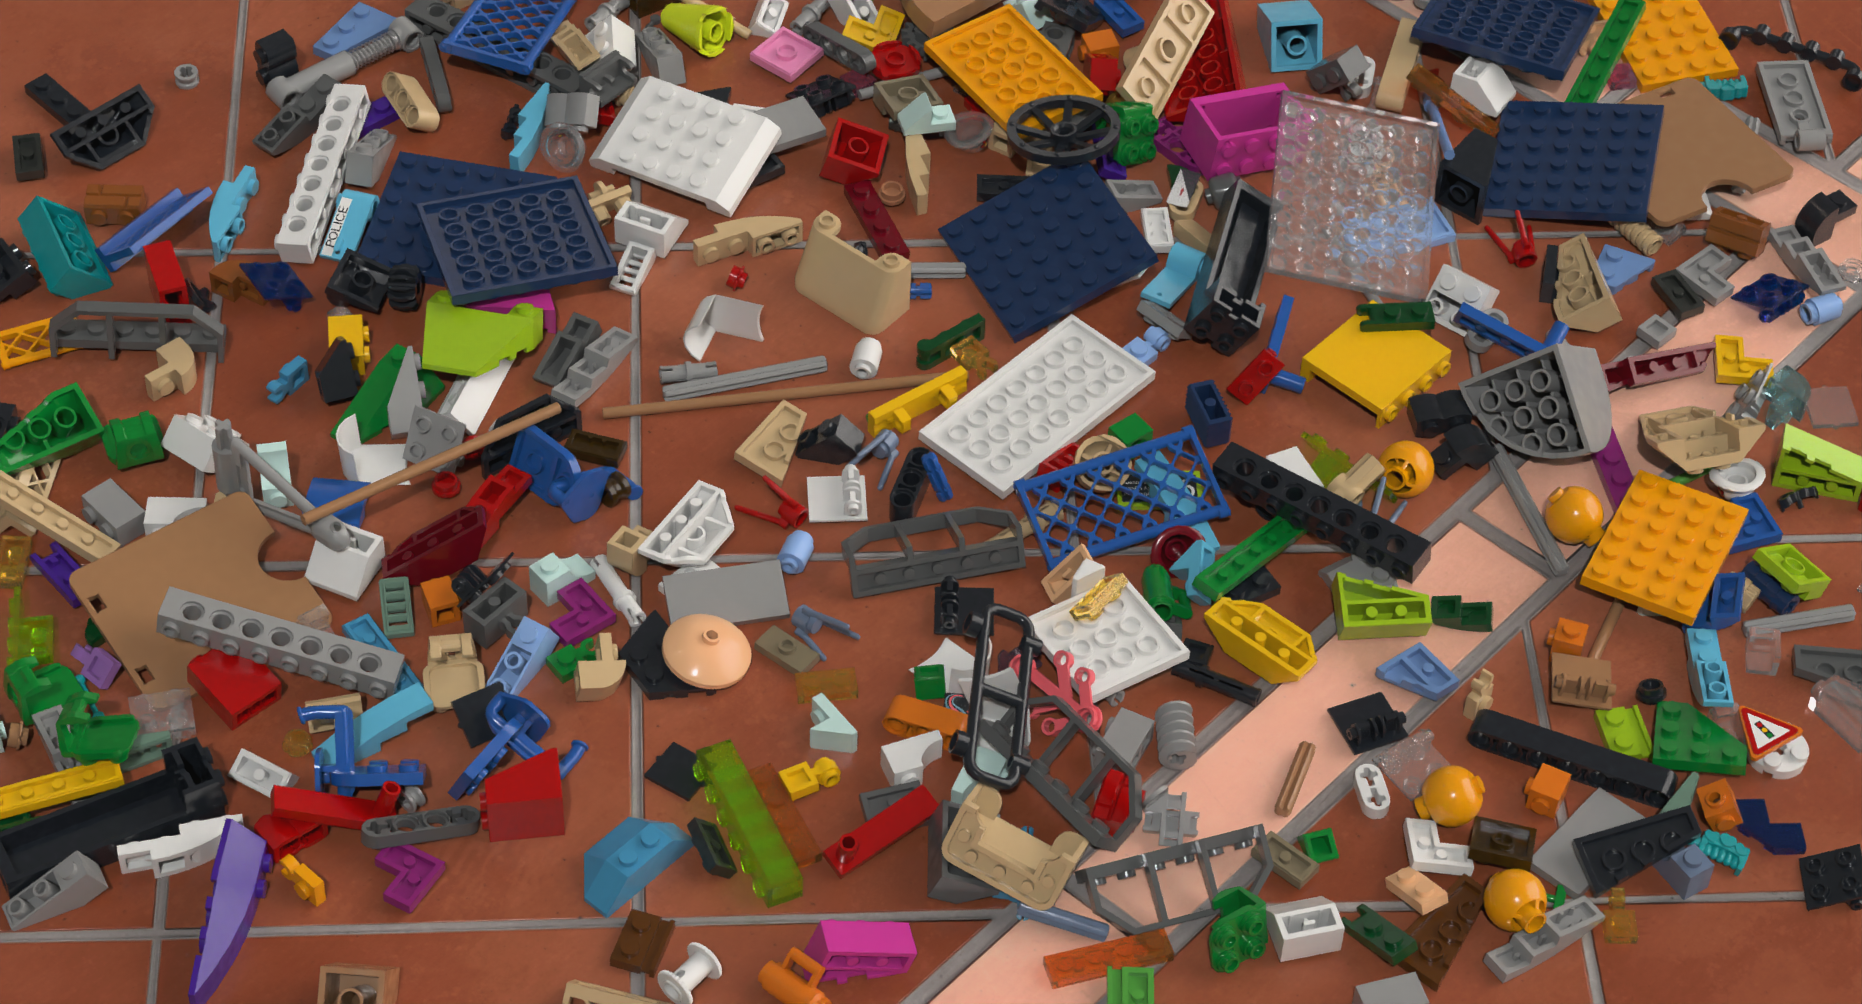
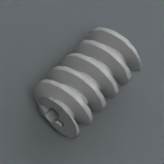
M1178 700L1164 703L1155 712L1157 749L1159 751L1158 759L1164 767L1172 770L1189 769L1197 762L1195 728L1193 726L1194 718L1192 716L1193 708L1185 701Z

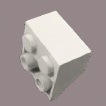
M612 14L605 20L598 22L595 28L585 35L601 57L581 70L585 71L614 50L619 51L620 55L632 61L635 67L637 66L634 29Z
M1469 55L1453 73L1448 101L1456 103L1462 108L1479 111L1485 116L1497 117L1507 106L1508 102L1515 97L1516 90L1500 65L1489 59L1474 58Z
M626 201L614 218L615 242L627 246L630 240L655 248L656 256L665 258L689 224V219L641 203Z
M1443 264L1424 302L1431 301L1437 323L1465 337L1468 329L1453 321L1462 303L1465 302L1484 312L1492 308L1500 290L1453 266Z
M188 413L187 416L174 414L161 442V446L200 471L215 473L211 445L216 438L215 421L217 419L209 415H204L202 418L192 413ZM232 429V435L240 438L241 434Z
M343 522L350 537V545L337 551L329 549L316 540L305 576L310 584L357 601L382 566L381 559L385 557L384 539L382 536ZM334 525L336 532L341 530V526Z
M1323 896L1266 907L1267 929L1280 962L1341 950L1345 927L1335 902Z

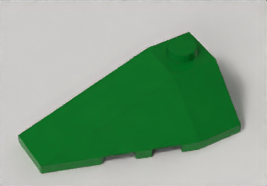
M396 343L378 362L331 431L330 436L336 439L338 426L353 414H356L361 444L381 434L382 428L389 425L387 406L407 350L406 347ZM419 354L421 370L417 371L418 381H424L426 398H421L423 408H427L445 390V385L433 370L422 369V356Z
M77 382L51 392L34 410H31L19 424L10 429L0 439L1 471L10 475L72 456L99 444L105 429Z

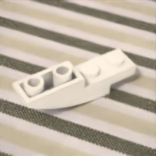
M242 813L179 824L180 835L162 836L157 839L140 842L133 841L117 845L121 873L127 874L153 869L156 879L184 872L205 864L216 858L226 818L233 819L244 826Z

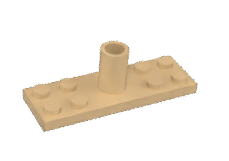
M1164 0L1140 45L1129 48L1124 53L1123 61L1126 70L1115 89L1126 101L1151 103L1153 105L1152 114L1157 119L1215 13L1205 0Z

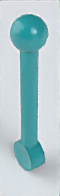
M81 674L76 675L75 678L83 691H88L85 685L86 678ZM95 703L89 704L93 712L92 717L105 716L103 712L97 709Z

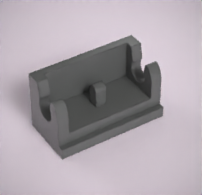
M614 50L579 74V92L600 96L599 107L602 108L637 84V77L626 69V67L633 69L635 65L632 61L620 55L619 51Z

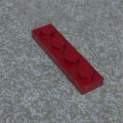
M870 180L845 185L844 195L878 256L896 253L909 259L910 251Z

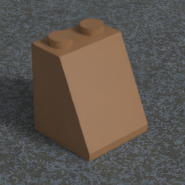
M341 962L321 965L317 1004H395L398 996L400 967Z

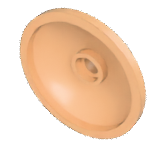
M692 614L679 618L668 627L662 641V655L668 668L682 681L703 689H722L736 684L745 676L751 663L752 653L750 644L742 631L731 622L714 615Z

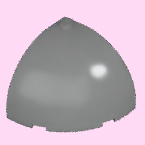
M1556 343L1458 383L1470 411L1478 417L1485 426V429L1497 440L1521 453L1550 459L1575 458L1603 450L1610 439L1612 428L1611 404L1607 384L1595 348Z

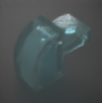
M1788 365L1769 378L1765 395L1771 404L1769 405L1765 425L1774 430L1782 422L1784 424L1787 423L1792 417L1800 422L1805 416L1811 395V387L1803 375Z

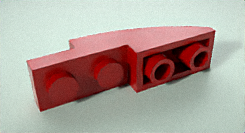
M507 464L496 477L490 474L472 496L466 507L482 505L485 509L487 529L482 547L500 528L499 520L532 484V475Z

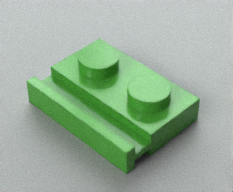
M1107 966V1004H1154V968L1122 967V969H1112V966Z

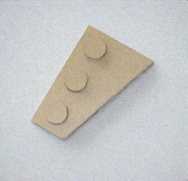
M783 399L735 451L734 459L762 477L764 475L768 476L781 488L797 446L798 438L804 427L807 413Z

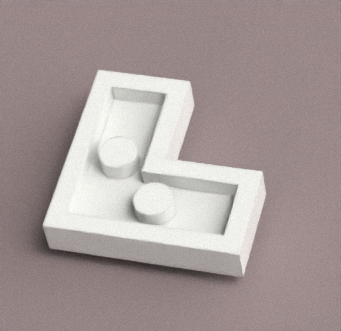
M1405 818L1403 831L1410 868L1422 872L1463 875L1465 873L1468 876L1472 875L1474 863L1473 859H1468L1470 846L1440 843L1435 821Z

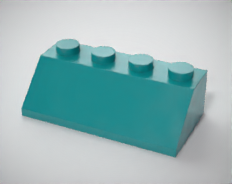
M36 196L17 219L22 228V233L28 241L30 251L38 263V269L47 283V289L56 296L61 295L69 299H76L111 288L113 282L104 263L95 252L96 246L80 212Z

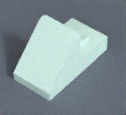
M926 92L922 93L897 114V120L904 136L956 129V120L950 104L931 106Z
M823 693L812 698V712L810 716L815 726L810 729V747L846 753L857 751L858 731Z

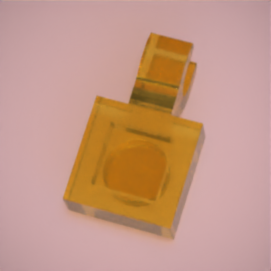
M1611 887V896H1608L1610 910H1603V914L1606 916L1602 922L1605 943L1636 944L1638 930L1635 910H1625L1624 888Z

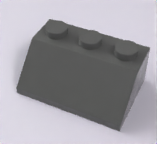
M942 800L928 820L927 897L959 904L998 895L999 889L958 868L944 858L941 849L942 843L962 804Z

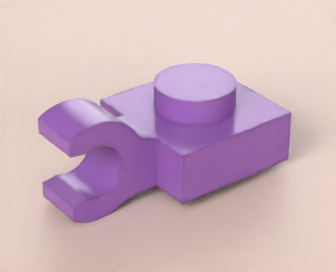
M76 643L70 653L75 659L84 664L80 673L99 689L108 690L122 665L107 651L99 647L93 648L90 645H86L83 648L80 644Z

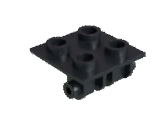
M826 74L817 77L815 82L796 86L794 91L785 94V97L794 99L803 96L818 118L825 116L826 113H832V110L837 111L852 104V100H855L852 89H855L856 85Z
M511 552L487 575L476 565H467L451 584L452 590L461 598L457 607L459 608L466 601L471 604L483 594L484 590L500 579L511 566L508 561L514 553Z
M946 576L941 582V587H935L934 634L966 635L963 634L962 629L968 613L974 611L980 614L982 609L988 604H994V588L959 587V582L954 576ZM994 616L991 617L989 636H994Z
M1382 692L1327 709L1354 755L1409 738L1402 725L1406 723L1404 712L1393 711Z
M1860 844L1799 858L1808 911L1847 902L1852 910L1862 909V851Z

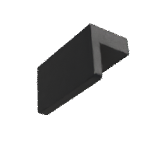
M1547 245L1539 302L1553 304L1554 299L1557 297L1555 282L1558 281L1559 271L1557 269L1558 246Z

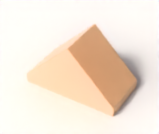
M1081 543L1041 580L1052 603L1057 604L1071 598L1073 576L1083 560L1087 558L1093 561L1084 544Z

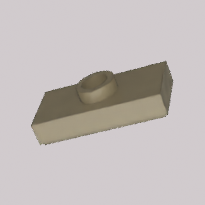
M775 625L770 627L754 642V649L800 679L820 661L819 653Z
M1273 831L1266 835L1274 864L1272 871L1300 890L1319 872L1320 864ZM1256 844L1251 849V856L1262 863L1258 845Z

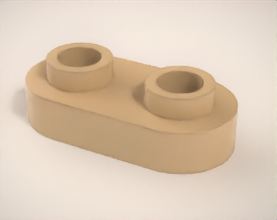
M1198 181L1186 208L1169 204L1168 212L1171 219L1176 221L1193 219L1203 198L1204 187L1200 181Z

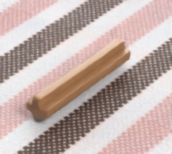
M1302 741L1299 744L1275 804L1274 811L1277 815H1282L1283 817L1290 816L1315 754L1316 747L1313 743Z

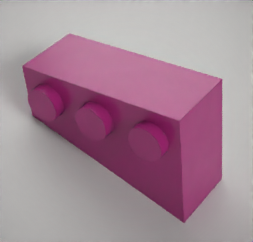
M549 289L530 291L520 295H508L493 300H481L464 305V308L508 314L516 304L530 303L534 307L543 308V329H548V333L557 334L555 307Z
M829 919L820 920L804 953L825 967V972L819 982L836 980L837 985L847 983V978L866 974L867 979L907 973L917 955V950L909 922L836 921ZM802 968L805 980L809 982L812 974Z

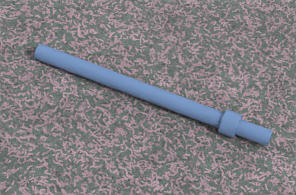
M1425 90L1422 93L1424 110L1429 113L1445 159L1452 160L1455 157V153L1439 112L1440 105L1438 99L1433 96L1432 91Z

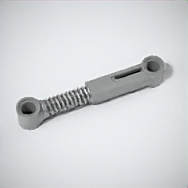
M400 16L393 20L387 33L385 32V34H381V36H377V38H373V40H369V42H365V44H361V46H357V48H353L349 52L343 50L288 78L284 76L275 77L268 83L265 93L280 109L286 104L293 107L323 74L330 76L338 82L355 75L356 70L362 68V66H366V64L374 62V59L378 60V58H382V56H386L390 52L393 53L394 50L403 49L406 52L417 50L420 47L419 37H423L424 33L409 18Z

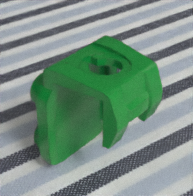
M1138 101L1107 103L1116 111L1121 123V135L1118 143L1113 148V159L1121 166L1142 164L1152 160L1157 151L1156 146L1153 144L1154 133L1159 127L1158 119L1152 114L1153 105ZM1100 118L1095 122L1096 129L1106 128V123L1108 122L1104 118Z
M149 410L140 412L139 416L119 420V418L109 420V424L103 427L105 432L101 439L108 460L115 464L118 470L165 458L163 453L165 448L161 446L164 437L157 418L153 414L150 415Z
M29 656L16 660L4 669V691L8 698L12 700L25 726L34 724L31 715L60 704L63 708L69 695L83 691L68 667L60 663H54L33 672L32 668L38 666L39 662L35 656Z
M80 691L68 696L56 722L61 755L64 758L74 757L85 766L92 765L98 760L108 759L114 764L124 762L128 759L130 749L137 738L140 729L138 720L131 714L90 718V713L84 712L87 704L97 703L100 695L99 693Z
M1240 886L1219 892L1212 899V908L1214 910L1220 908L1221 917L1211 926L1213 930L1209 936L1210 962L1216 972L1232 973L1239 967L1241 962L1249 958L1258 959L1266 950L1265 944L1268 943L1266 902Z

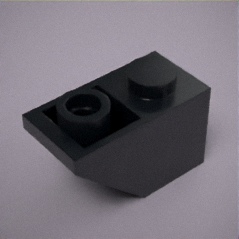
M342 336L335 338L315 370L320 397L325 403L356 396L358 393L357 387L361 386L358 370H353L351 359H355L352 343H347L346 339Z
M840 414L832 419H826L812 429L802 432L798 438L795 455L800 459L840 465L857 456L865 434L844 415Z

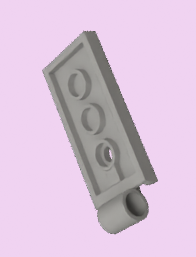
M1809 61L1757 62L1755 71L1779 144L1785 145L1786 141H1794L1796 151L1825 150L1826 143H1832L1833 132Z

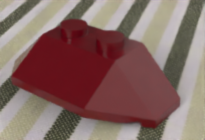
M483 506L461 507L411 534L394 549L391 555L387 554L381 559L383 579L406 576L409 579V585L420 586L422 582L451 575L477 561L487 529Z

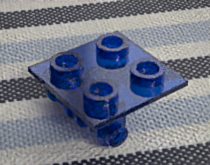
M287 262L239 264L240 268L265 300L280 299L289 311H299L302 307L303 299L313 297Z
M1774 273L1762 275L1759 280L1751 285L1743 287L1741 291L1731 296V299L1760 307V320L1764 323H1771L1779 315L1782 316L1797 305L1802 304L1805 298L1803 291L1810 286L1795 279H1787Z

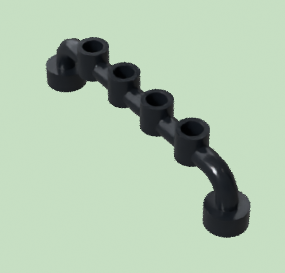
M1759 24L1756 29L1748 26L1726 27L1718 37L1723 41L1728 50L1735 49L1741 40V36L1752 38V41L1757 45L1767 43L1776 46L1777 50L1781 53H1789L1791 51L1800 54L1804 60L1809 62L1814 60L1824 62L1831 70L1839 68L1847 70L1842 79L1843 86L1852 92L1859 91L1862 88V71L1856 63L1845 59V53L1841 49H1833L1830 53L1821 51L1820 44L1814 40H1810L1803 45L1795 42L1796 38L1790 32H1784L1780 37L1771 34L1770 27L1766 24Z

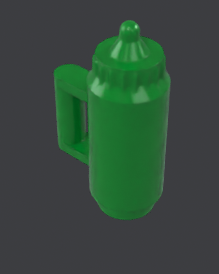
M1152 564L1146 567L1141 578L1144 599L1162 620L1167 621L1172 615L1183 619L1191 618L1193 612L1190 598L1186 596V590L1171 584L1170 575L1163 566Z

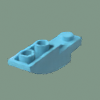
M245 165L233 183L223 180L213 199L209 217V230L213 256L216 262H221L224 255L231 251L234 240L238 234L241 235L244 231L245 219H243L242 214L245 212L247 203L252 195L255 196L259 189V181L256 178L254 167Z
M1686 628L1687 671L1697 701L1702 706L1733 707L1734 700L1726 661H1722L1716 629Z

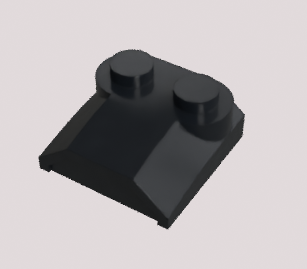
M347 248L324 293H326L329 302L335 306L346 307L351 304L377 313L388 295L387 287L391 268Z

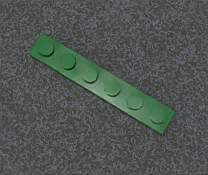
M1619 0L1565 102L1596 103L1646 10V1Z
M1276 516L1199 573L1192 585L1216 602L1309 531L1304 528H1298L1290 521Z

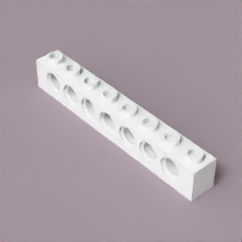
M334 84L331 94L327 95L326 108L319 117V126L317 132L312 136L310 151L305 155L303 170L297 176L296 189L290 195L289 208L287 213L283 214L282 227L274 239V247L278 250L282 262L313 264L315 261L318 247L321 244L346 174L347 151L357 143L371 105L365 85Z

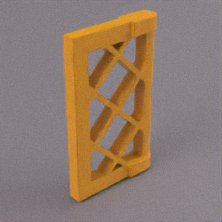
M51 318L0 331V362L3 370L51 357L50 341L45 340L49 334ZM43 331L39 337L29 335L32 333ZM15 338L11 345L2 342ZM22 340L33 343L28 350L17 347ZM40 345L49 347L44 350L36 351V349ZM58 347L57 355L84 348ZM11 353L22 355L9 359Z

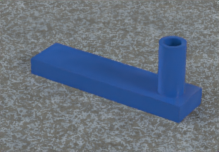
M1287 295L1283 296L1266 348V350L1268 348L1273 349L1277 354L1276 357L1279 354L1294 298ZM1280 370L1269 383L1301 394L1306 378ZM1269 383L1260 391V393H1266Z
M1465 302L1462 303L1453 319L1454 322L1520 357L1527 356L1556 343L1562 344L1570 329L1567 324L1555 321L1542 344Z

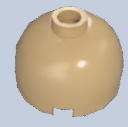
M1110 435L1093 436L1085 440L1076 450L1073 465L1127 447L1118 438ZM1129 459V465H1128V467H1129L1130 469H1131V467H1132V461H1131V459ZM1114 465L1102 468L1101 476L1116 482L1121 471L1116 469ZM1086 473L1075 476L1083 487L1087 490L1091 489L1094 480L1088 477ZM1130 474L1123 475L1120 481L1121 485L1124 484ZM1099 482L1096 484L1093 492H1112L1113 488Z

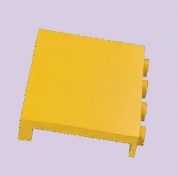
M1371 300L1368 304H1379V303H1377V302L1374 301V300ZM1356 313L1302 357L1300 376L1305 377L1306 381L1309 382L1318 375L1377 414L1375 427L1379 429L1387 421H1393L1398 412L1405 406L1407 407L1408 398L1419 395L1421 392H1427L1434 381L1439 377H1444L1449 372L1452 350L1421 330L1362 332L1359 324L1364 320H1369V316H1359Z

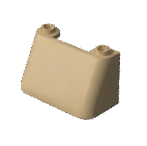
M825 210L813 222L795 275V288L805 297L860 331L870 335L879 334L910 309L911 261L896 253L884 254L875 261L836 237L841 231V221L837 216Z
M978 782L962 803L942 843L941 849L944 858L958 868L1036 910L1041 911L1051 908L1083 856L1089 841L1078 833L1065 831L1059 834L1053 845L1050 846L997 817L1002 806L1000 793L993 787Z

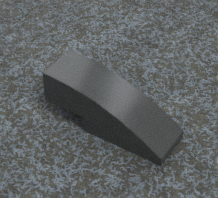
M573 312L563 332L558 330L533 375V380L551 387H555L565 380L568 368L584 357L585 347L600 337L602 329L599 322Z

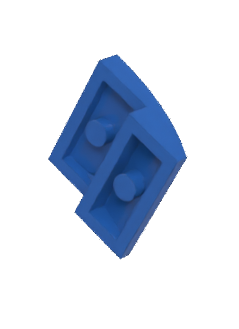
M313 477L306 499L317 508L367 486L371 482ZM368 498L332 515L346 524L360 528L365 518V505Z
M1745 572L1719 573L1716 575L1714 584L1693 625L1682 624L1684 635L1686 628L1719 630L1740 621L1746 578Z

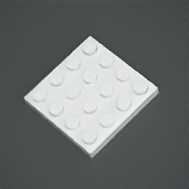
M1124 575L1028 617L1034 625L1035 638L1043 641L1041 650L1052 663L1057 651L1064 650L1073 655L1074 664L1070 668L1071 686L1078 694L1079 684L1074 679L1076 670L1080 667H1085L1094 671L1095 681L1091 685L1093 703L1188 660L1190 655L1189 649ZM1065 655L1061 658L1062 665L1066 662ZM1087 672L1082 675L1083 682L1087 680Z

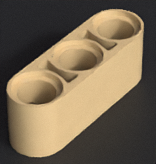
M392 71L387 72L382 80V90L403 123L408 128L430 133L434 132L439 125L440 116L418 81L412 76Z

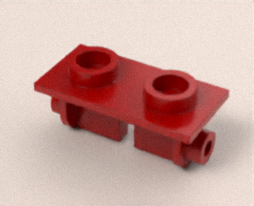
M1264 348L1226 389L1244 404L1248 405L1280 372L1285 364L1276 357L1277 354L1273 349L1268 348L1266 350Z

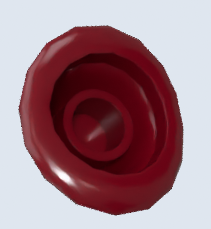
M1177 525L1167 528L1157 536L1152 544L1151 563L1163 566L1169 573L1170 578H1178L1169 571L1171 566L1196 540L1205 541V538L1198 530L1190 526Z

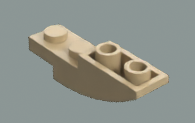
M756 216L715 224L713 234L693 240V260L697 266H701L745 251H749L752 257H756L803 241V222L800 218Z

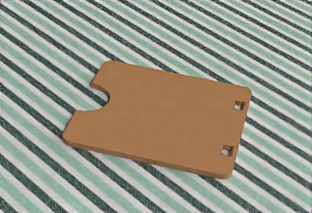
M1684 78L1617 103L1664 105L1663 125L1648 217L1658 226L1668 227L1707 212V206L1702 200V195L1713 186L1734 185L1754 194L1788 181L1793 177V167L1694 78ZM1669 92L1672 94L1665 98L1661 97V95L1667 94Z
M245 492L232 493L75 570L69 577L70 588L149 707L155 712H167L199 695L187 682V665L197 655H204L213 649L206 646H197L192 642L182 639L169 638L164 634L156 632L157 615L169 586L321 631L329 629L332 624L331 612L306 576L296 580H279L266 574L260 567L258 553L262 545L268 539L275 536V532L252 498ZM96 598H99L105 607L99 613H97L90 602ZM145 668L153 679L146 684L137 673Z

